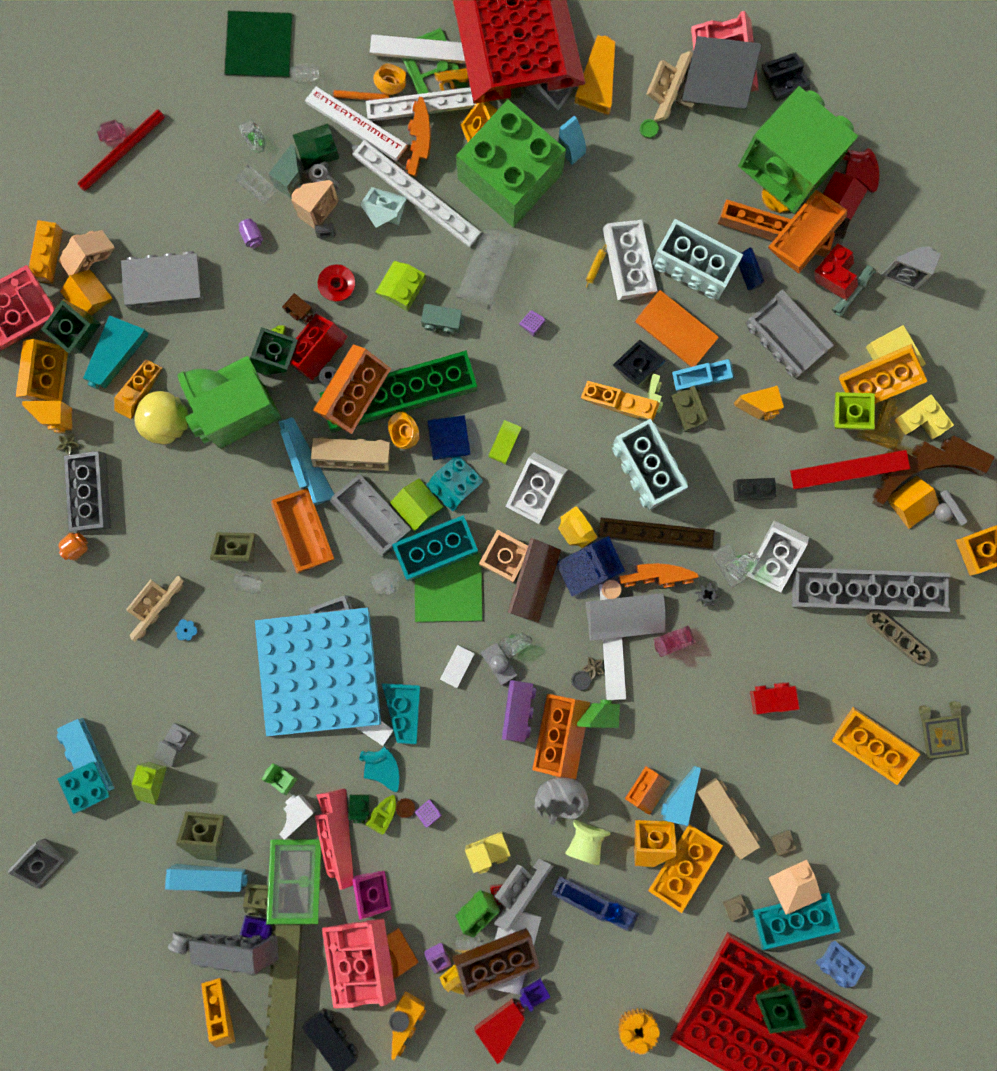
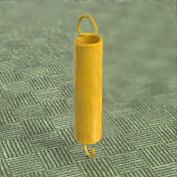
M603 248L599 249L586 277L588 283H593L604 260L606 252Z

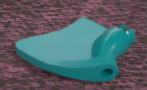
M384 746L376 752L361 751L359 760L365 761L364 779L376 780L391 791L397 792L400 777L399 768L390 750Z

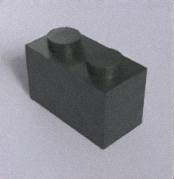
M775 478L736 479L733 482L734 501L772 500L776 497Z

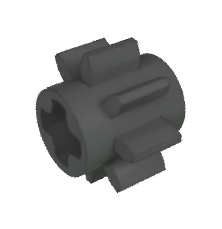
M711 583L707 585V588L700 585L701 591L695 592L699 597L696 602H703V607H706L708 602L711 606H714L713 600L719 599V596H716L715 593L718 588L712 589ZM705 592L711 593V595L709 596L710 600L708 598H703Z

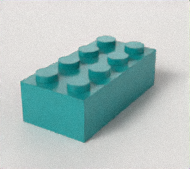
M464 515L392 544L407 582L479 553Z

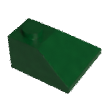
M328 123L293 135L304 170L310 169L316 164H321L323 161L331 162L340 159Z
M261 327L250 357L257 373L271 375L287 372L298 339Z

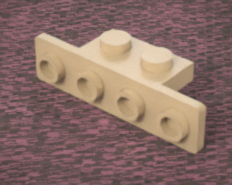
M691 51L680 55L676 67H673L665 60L660 61L646 93L647 96L660 103L654 118L656 122L667 119L671 113L670 108L678 96L677 91L685 79L684 74L691 64L693 55Z
M179 575L166 590L150 579L126 610L141 621L130 634L132 641L136 642L137 639H141L145 635L149 624H153L158 619V613L162 608L165 609L170 604V598L174 593L177 594L182 589L184 581Z

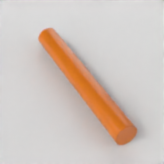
M334 90L333 92L334 98L369 101L390 98V95L341 90Z

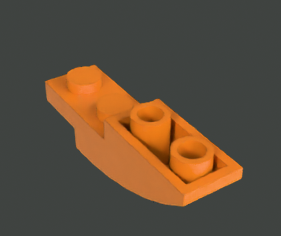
M420 96L418 101L414 102L412 112H415L413 120L410 119L408 125L411 137L416 138V141H412L410 151L413 152L412 157L407 160L406 164L408 175L417 177L421 159L429 160L431 149L430 117L425 101Z
M641 564L635 566L636 573L619 576L618 580L620 585L624 584L625 587L636 586L638 581H643L644 584L655 582L654 578H657L658 586L663 585L664 588L675 586V582L682 581L683 585L694 583V579L698 578V573L670 564Z

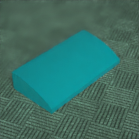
M829 892L821 894L822 899L787 915L781 904L753 910L762 951L841 932Z

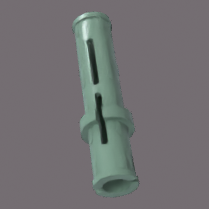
M865 266L864 270L857 277L858 287L847 300L841 298L832 309L837 316L842 317L858 294L865 290L867 283L876 273L873 267Z

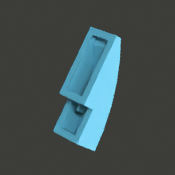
M575 116L560 127L558 142L566 149L565 158L572 165L586 154L584 135Z
M729 359L672 372L676 391L686 390L691 386L698 388L735 380L732 363Z

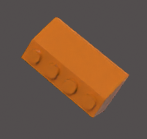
M353 344L315 406L314 411L352 434L391 368L367 349Z
M547 694L532 770L557 777L576 779L586 727L577 726V722L590 707V702Z

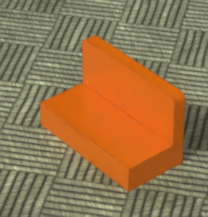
M645 766L625 799L650 815L670 785V782Z

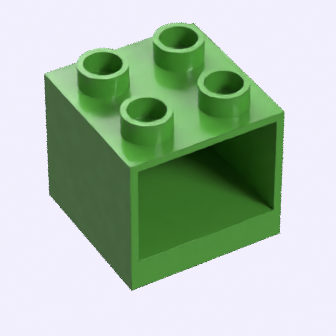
M800 86L754 134L738 164L740 169L793 214L798 211L835 170L858 137L854 133L852 123L847 118L840 115L835 117L824 107V100L819 94L814 91L806 92Z
M507 100L456 155L458 180L514 228L563 174L566 149L510 100Z

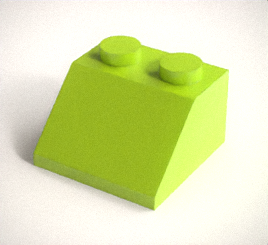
M393 261L375 294L408 312L426 282V274L409 264Z

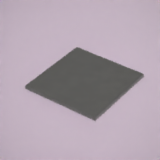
M697 36L682 101L746 110L762 44Z

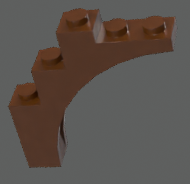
M954 435L944 439L940 446L941 449L924 441L914 447L911 453L913 456L907 453L910 465L909 470L883 474L881 478L883 483L880 488L875 490L872 496L875 499L872 504L877 507L883 506L891 493L904 480L922 470L957 468L967 470L979 476L984 475L988 472L995 456ZM895 447L890 451L888 450L886 453L897 452L902 450Z

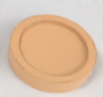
M608 580L602 586V594L607 599H615L621 593V586L615 580Z

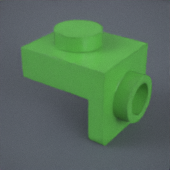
M272 763L266 769L262 780L287 796L297 778L282 766Z

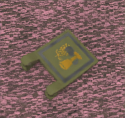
M952 701L949 703L952 716L930 719V707L925 705L919 707L927 759L966 754L961 704L959 702Z

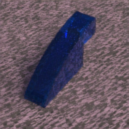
M559 876L552 895L600 921L611 922L626 931L633 930L640 914L613 899Z

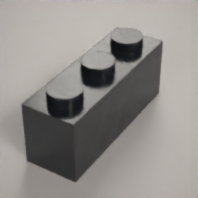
M322 1008L305 1021L302 1028L332 1070L345 1071L357 1061L358 1050L353 1043L349 1044L346 1040L347 1036L341 1027L338 1028L333 1022L335 1019L331 1012H326Z

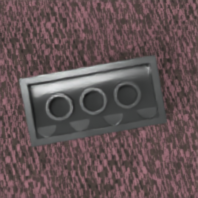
M96 451L64 456L69 532L110 529L111 519L106 453Z

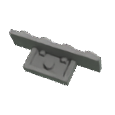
M538 859L529 873L522 866L516 865L495 895V898L505 906L494 923L497 927L507 932L510 931L553 868L551 864Z

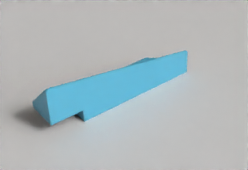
M294 418L279 421L281 435L299 488L301 490L308 488L315 506L330 501L331 497L335 494L321 468L312 466V451Z

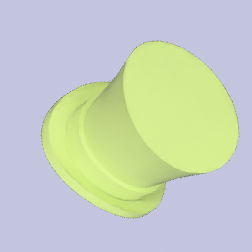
M574 819L573 825L576 828V834L565 854L594 865H600L602 841L611 832Z

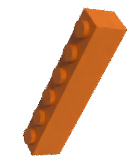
M726 199L718 224L773 241L791 219ZM834 232L818 250L816 255L825 257L829 253L835 236Z

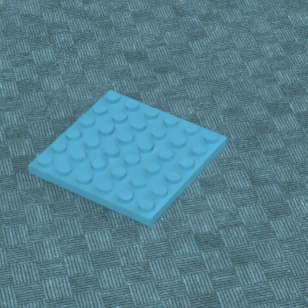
M369 608L255 620L266 736L381 724Z

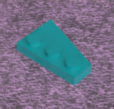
M381 683L397 743L417 744L420 685Z

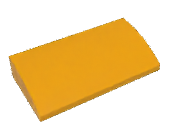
M912 344L839 375L840 383L845 392L875 393V404L928 382Z
M854 707L847 714L832 739L834 743L896 785L899 784L920 756L917 749Z
M689 824L676 844V856L665 862L648 891L680 913H683L723 848V845Z

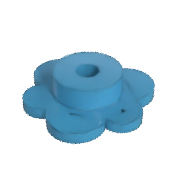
M182 619L178 623L179 626L175 627L179 640L186 639L190 641L192 636L197 634V628L194 627L193 621Z

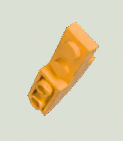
M587 381L581 399L608 410L637 419L640 417L647 420L651 419L652 421L660 404L656 400L625 393L621 389Z

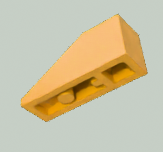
M221 978L201 983L209 1042L216 1048L234 1043L233 1023Z

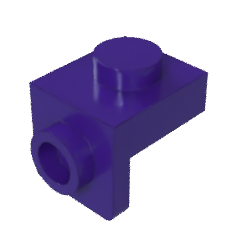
M245 915L240 935H243L245 938H252V936L257 935L261 936L263 940L269 939L272 927L270 924H266V919Z
M541 978L520 990V1002L524 1009L528 1007L530 1012L534 1010L533 1007L551 998Z

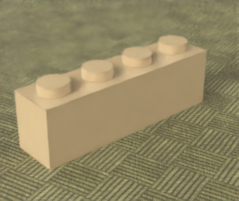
M327 437L313 438L312 466L389 471L390 442L384 440L367 441L365 439L348 440L346 438L329 439Z
M714 778L698 788L696 793L736 857L741 860L760 847L757 843L760 840L754 831L750 832L746 826L749 822L743 814L739 815L736 810L738 805L732 797L729 798L725 793L727 791L725 784L722 780L718 782Z

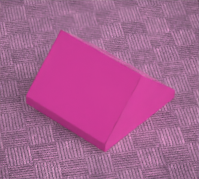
M385 870L356 875L352 879L359 919H365L392 910Z

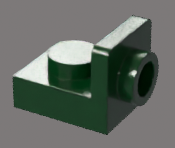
M350 794L348 820H353V823L356 824L365 823V820H368L370 817V794Z

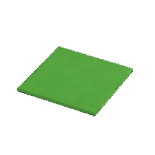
M481 552L415 579V622L482 621L481 566L479 565Z

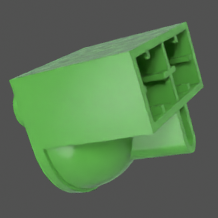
M248 355L217 371L200 368L187 372L182 371L177 374L183 392L193 410V413L185 416L195 437H200L204 444L212 441L221 449L282 418Z

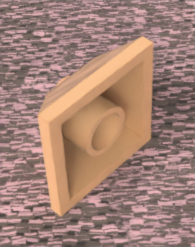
M807 860L768 878L786 915L822 899L816 877Z

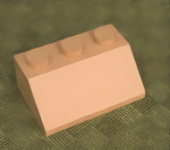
M330 180L302 184L300 188L295 189L291 196V201L298 217L314 229V226L322 225L339 202L334 184Z

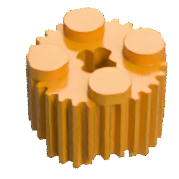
M636 1008V1010H628V1012H624L625 1015H621L622 1018H619L618 1033L621 1042L631 1052L646 1054L647 1051L649 1052V1049H653L652 1046H656L655 1042H658L657 1038L660 1035L658 1024L649 1011L647 1012L646 1009L638 1010ZM640 1027H641V1028H642V1032L636 1033V1032H635V1029H636V1028L640 1029Z

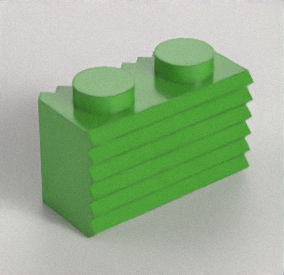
M479 890L466 905L461 907L455 916L462 933L474 938L500 910L492 894Z

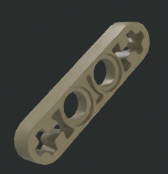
M872 610L867 613V624L916 664H926L929 662L931 657L929 650L882 611ZM878 614V620L882 623L886 620L887 623L883 626L879 622L873 623V617L871 616ZM888 626L895 628V634L892 637L886 634ZM903 638L910 640V647L908 649H904L901 646ZM913 649L917 652H924V660H918V654H916L915 652H911L910 654L909 652Z

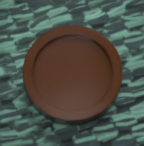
M409 798L400 799L396 804L397 814L402 818H408L413 815L415 811L414 802Z

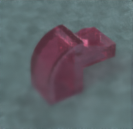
M689 625L653 639L655 650L659 653L660 657L696 643Z

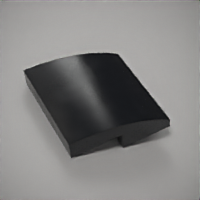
M797 52L762 64L765 79L775 101L789 97L798 86L805 91L811 87L803 71L804 65Z

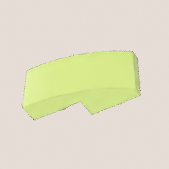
M653 374L649 383L648 399L656 400L660 403L657 413H660L663 402H660L662 396L655 394V392L659 393L662 382H659V375Z

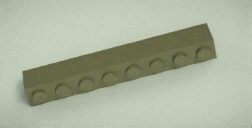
M303 924L273 925L272 935L277 936L279 959L270 967V977H273L272 985H269L268 997H271V1005H268L267 1017L270 1018V1025L266 1027V1038H269L268 1046H265L264 1050L267 1066H264L263 1071H293Z

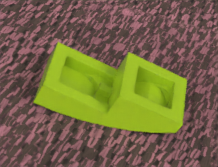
M504 420L488 457L506 464L522 427Z

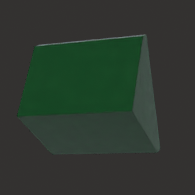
M780 983L756 994V999L769 1034L807 1027L793 988Z

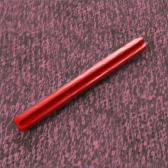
M156 110L78 181V186L83 191L91 187L165 118L164 114L160 110Z

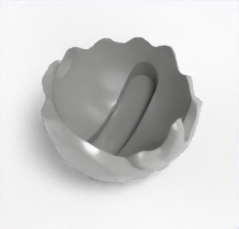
M557 777L546 781L539 787L535 796L534 808L541 817H543V812L547 813L549 823L554 825L558 817L576 819L584 815L588 809L589 801L587 793L580 782L571 778Z

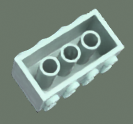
M674 219L656 252L652 265L655 266L654 268L661 273L666 272L674 280L683 281L691 289L700 290L708 298L718 300L743 254Z
M651 419L617 436L613 442L614 447H612L616 458L620 457L623 463L621 467L624 473L629 474L632 479L630 481L634 491L638 490L642 506L644 508L647 507L648 510L676 497L688 488L686 478L680 473L674 457H671L666 442L662 440L658 427Z

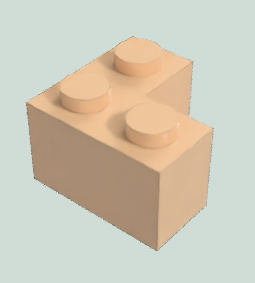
M103 230L89 231L83 235L76 234L69 239V243L62 251L58 261L70 276L89 270L95 262L108 259L115 247Z

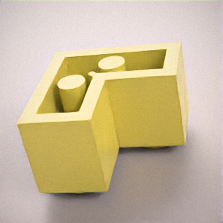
M932 394L895 419V422L905 435L921 425L931 439L938 437L954 426Z
M502 831L465 846V852L473 873H485L490 870L489 867L492 866V863H503L508 860L507 857L511 856Z

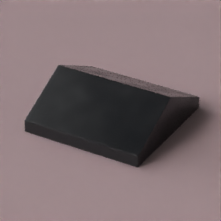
M639 339L613 364V367L629 383L640 387L666 361Z

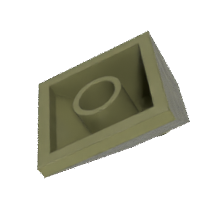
M185 811L176 845L196 859L217 861L222 843L224 815Z

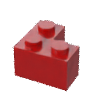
M837 243L814 271L816 283L844 300H847L858 287L857 275L848 271L854 264L853 252Z
M789 682L775 683L773 688H767L766 685L755 686V690L750 691L753 714L799 709L796 686H790Z

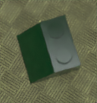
M62 299L41 330L69 354H79L101 323L87 311Z

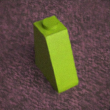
M151 762L137 765L132 781V787L137 800L154 805L157 804L167 769L166 766Z

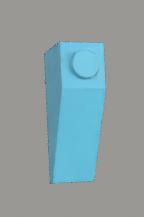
M694 766L669 796L666 804L663 803L661 815H663L665 821L688 826L701 770L700 767Z

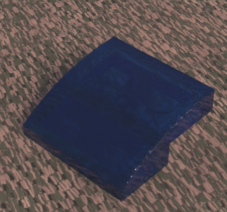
M465 415L427 420L433 461L471 455Z

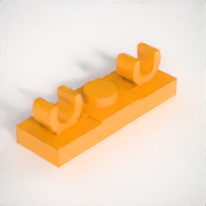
M466 68L435 73V80L440 81L439 88L441 91H444V84L447 82L450 84V89H454V83L451 80L456 79L459 82L469 81Z

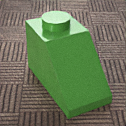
M600 699V703H592L577 722V726L619 728L620 704H612V700Z

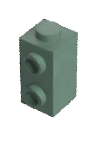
M424 304L421 325L426 330L436 331V329L443 330L446 334H454L455 332L459 333L460 327H464L465 316H462V310Z

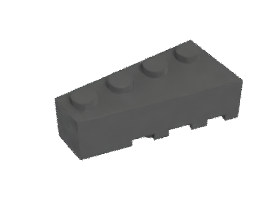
M201 934L189 941L191 964L199 965L201 968L213 967L215 970L226 969L231 970L232 973L245 972L247 975H255L279 959L277 936H270L269 939L263 940L261 936L257 935L252 936V938L243 939V935L226 938V935Z

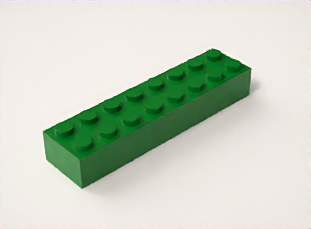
M467 350L389 372L357 426L393 416L400 411L407 412L478 391ZM327 420L332 433L344 430Z

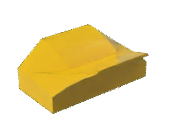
M577 506L560 517L561 523L558 529L569 546L575 545L582 549L598 538Z

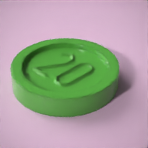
M647 119L641 123L640 133L643 137L653 138L657 135L659 128L654 120Z

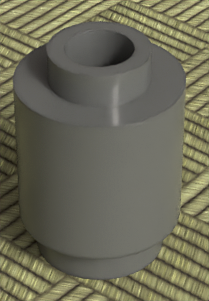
M325 367L320 371L319 378L324 387L327 388L337 372L335 368Z

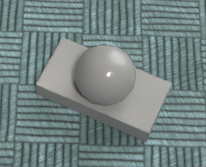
M943 490L938 493L944 503L936 507V518L939 521L948 522L954 517L959 526L967 523L968 520L949 491Z
M497 642L481 652V655L501 685L517 676V673Z

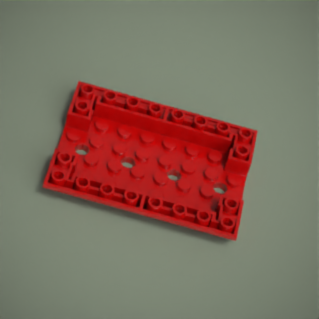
M453 0L473 104L511 98L512 88L546 83L548 91L585 85L566 0ZM510 1H515L517 4L514 6H510L507 3ZM516 33L524 34L522 37L519 38L514 36V34ZM527 64L531 68L524 70L521 66Z

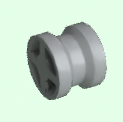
M174 932L172 935L173 940L169 943L168 949L185 955L192 937L181 932Z

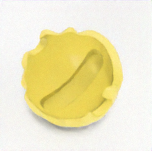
M152 392L141 399L137 405L134 417L135 427L143 438L152 443L170 444L176 438L181 437L184 430L188 429V423L185 418L188 415V408L181 402L180 398L175 397L169 392Z

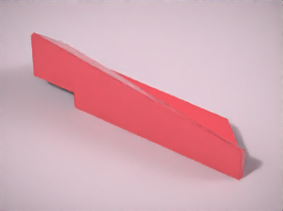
M339 789L317 794L322 814L315 815V821L326 874L330 878H335L338 881L339 889L343 890L353 886V866L346 789Z

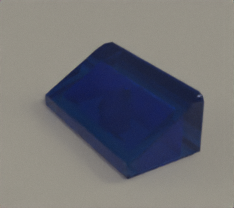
M750 247L741 253L743 256L738 263L748 291L759 288L764 283L753 248Z

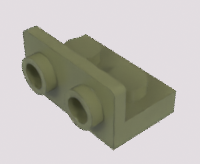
M691 386L687 390L671 395L684 432L706 424L709 413L707 408L702 406L700 401L702 396L699 389L696 390L695 386Z
M246 885L243 903L245 913L250 916L267 915L268 885ZM279 886L278 913H284L286 887Z

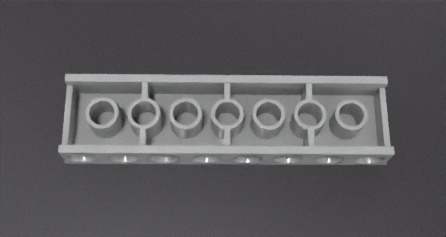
M795 568L792 573V607L946 613L950 612V608H948L950 573Z

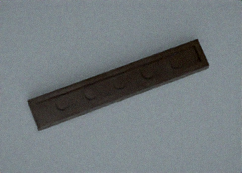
M601 517L598 537L713 549L715 530Z

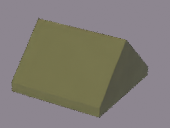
M216 532L210 560L214 562L254 563L255 533Z

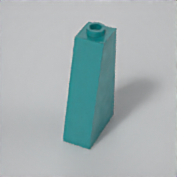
M109 315L83 376V379L88 382L87 385L95 389H99V387L106 389L145 341L149 333L141 327Z

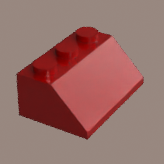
M315 314L296 338L298 341L290 365L313 381L320 374L323 367L331 361L336 351L343 346L348 336L336 324Z

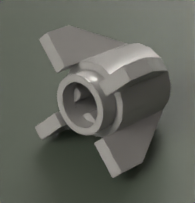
M326 161L316 164L302 173V176L310 179L311 183L330 180L335 188L339 187V183L329 176L327 171L329 164Z

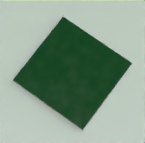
M228 11L224 74L234 76L289 77L293 14Z

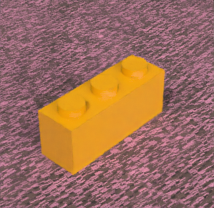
M37 220L29 268L38 282L49 284L54 282L63 229L54 222Z

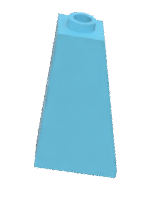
M174 864L166 871L165 890L241 892L247 885L248 875H245V869Z

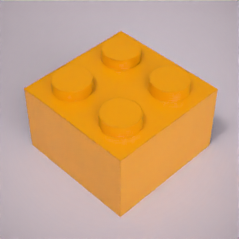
M997 525L956 540L970 576L997 567Z

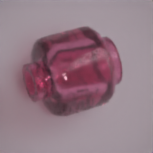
M116 119L101 123L100 130L97 131L100 142H105L108 147L122 143L125 137H127L123 123H119Z

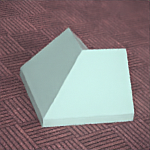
M371 187L362 200L361 207L375 227L386 222L399 225L407 198Z

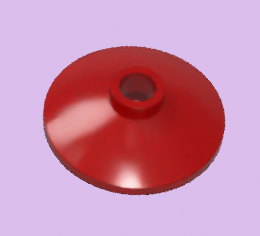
M333 264L321 271L317 285L324 298L333 302H339L347 299L353 293L355 278L347 267ZM339 282L340 286L335 288L334 283Z

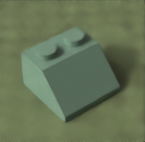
M292 144L269 172L274 187L291 199L295 189L300 188L303 184L300 160Z

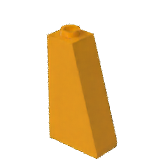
M597 35L583 73L585 85L578 87L574 101L575 104L606 115L610 114L612 106L615 41L610 37Z

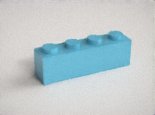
M84 718L76 719L57 728L58 741L64 745L66 750L65 757L72 763L73 770L90 762H95L107 791L115 789Z

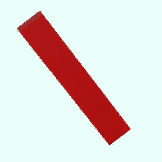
M907 450L791 470L790 474L793 490L909 470L910 465Z

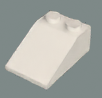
M534 452L528 458L505 507L540 524L568 469Z
M774 520L746 576L782 592L808 545L809 537Z

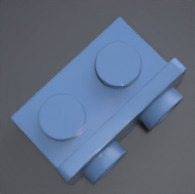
M836 941L831 942L823 957L815 962L822 972L830 975L843 988L855 986L866 967Z

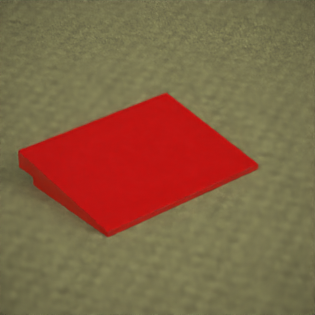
M727 932L670 1040L723 1071H839L860 1037L858 1033L868 1015L865 1010ZM783 983L793 988L807 1027L769 1034L756 999V994Z

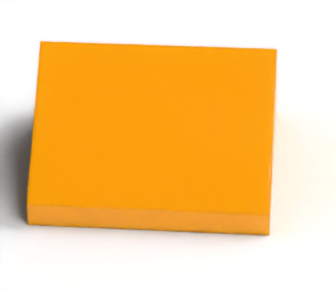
M91 269L70 275L60 291L68 302L87 311L91 316L113 300Z
M918 476L900 487L887 499L908 529L932 513L939 505L934 488Z

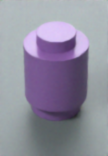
M250 218L239 223V232L245 245L251 248L259 247L263 237L256 222H253V219Z

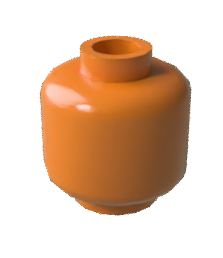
M78 532L68 533L58 544L59 554L65 560L76 561L88 550V541Z

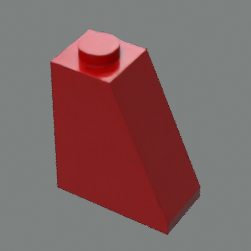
M513 998L478 1023L474 1028L475 1033L497 1064L502 1061L525 1020L524 1007L519 1001L516 1003Z

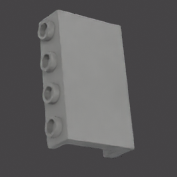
M187 251L181 255L167 253L161 257L147 255L146 258L128 257L127 260H121L124 305L128 309H140L204 302V295L201 292L200 257L197 253Z
M783 289L745 323L749 332L753 335L756 334L760 339L761 345L766 349L769 348L773 353L774 359L779 363L781 362L786 367V372L795 378H798L833 346V343Z

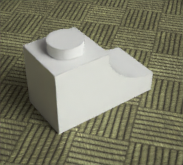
M301 794L297 797L292 795L285 802L287 806L284 810L286 811L287 820L279 834L284 840L316 812Z

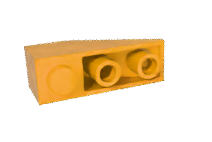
M145 359L114 397V411L132 419L138 403L149 394L162 371V367Z
M406 991L395 1007L394 1012H405L409 1017V1024L402 1032L393 1031L392 1060H395L397 1055H402L406 1047L404 1042L407 1037L411 1039L416 1030L414 1027L416 1021H421L426 1013V1010H424L425 1002Z

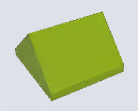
M835 392L834 428L874 430L875 393Z
M419 478L405 486L390 502L414 531L419 529L443 508V505Z

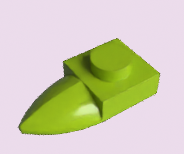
M394 795L388 796L374 808L366 823V826L381 835L385 834L395 813L396 799Z

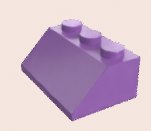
M510 680L502 740L525 742V739L530 737L531 727L527 725L528 718L532 719L534 707H530L531 699H535L536 688H533V683Z

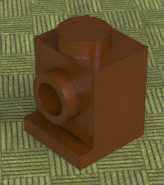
M295 293L282 306L284 312L289 313L296 321L300 319L303 323H308L313 317L312 313L314 311L312 307Z

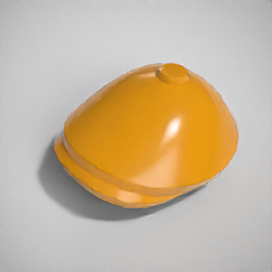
M385 63L374 73L373 80L380 92L386 95H395L405 88L406 73L398 66Z
M404 411L395 413L388 422V430L392 442L400 449L414 447L418 443L420 435L416 422Z

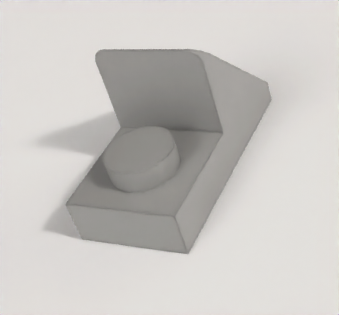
M173 723L164 740L159 742L155 758L172 767L192 732Z

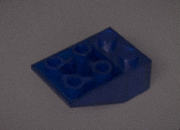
M609 536L557 562V567L571 597L625 572Z

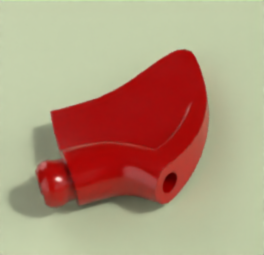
M870 148L862 152L848 150L843 157V160H847L845 174L855 177L871 193L876 192L879 184V165L875 154Z

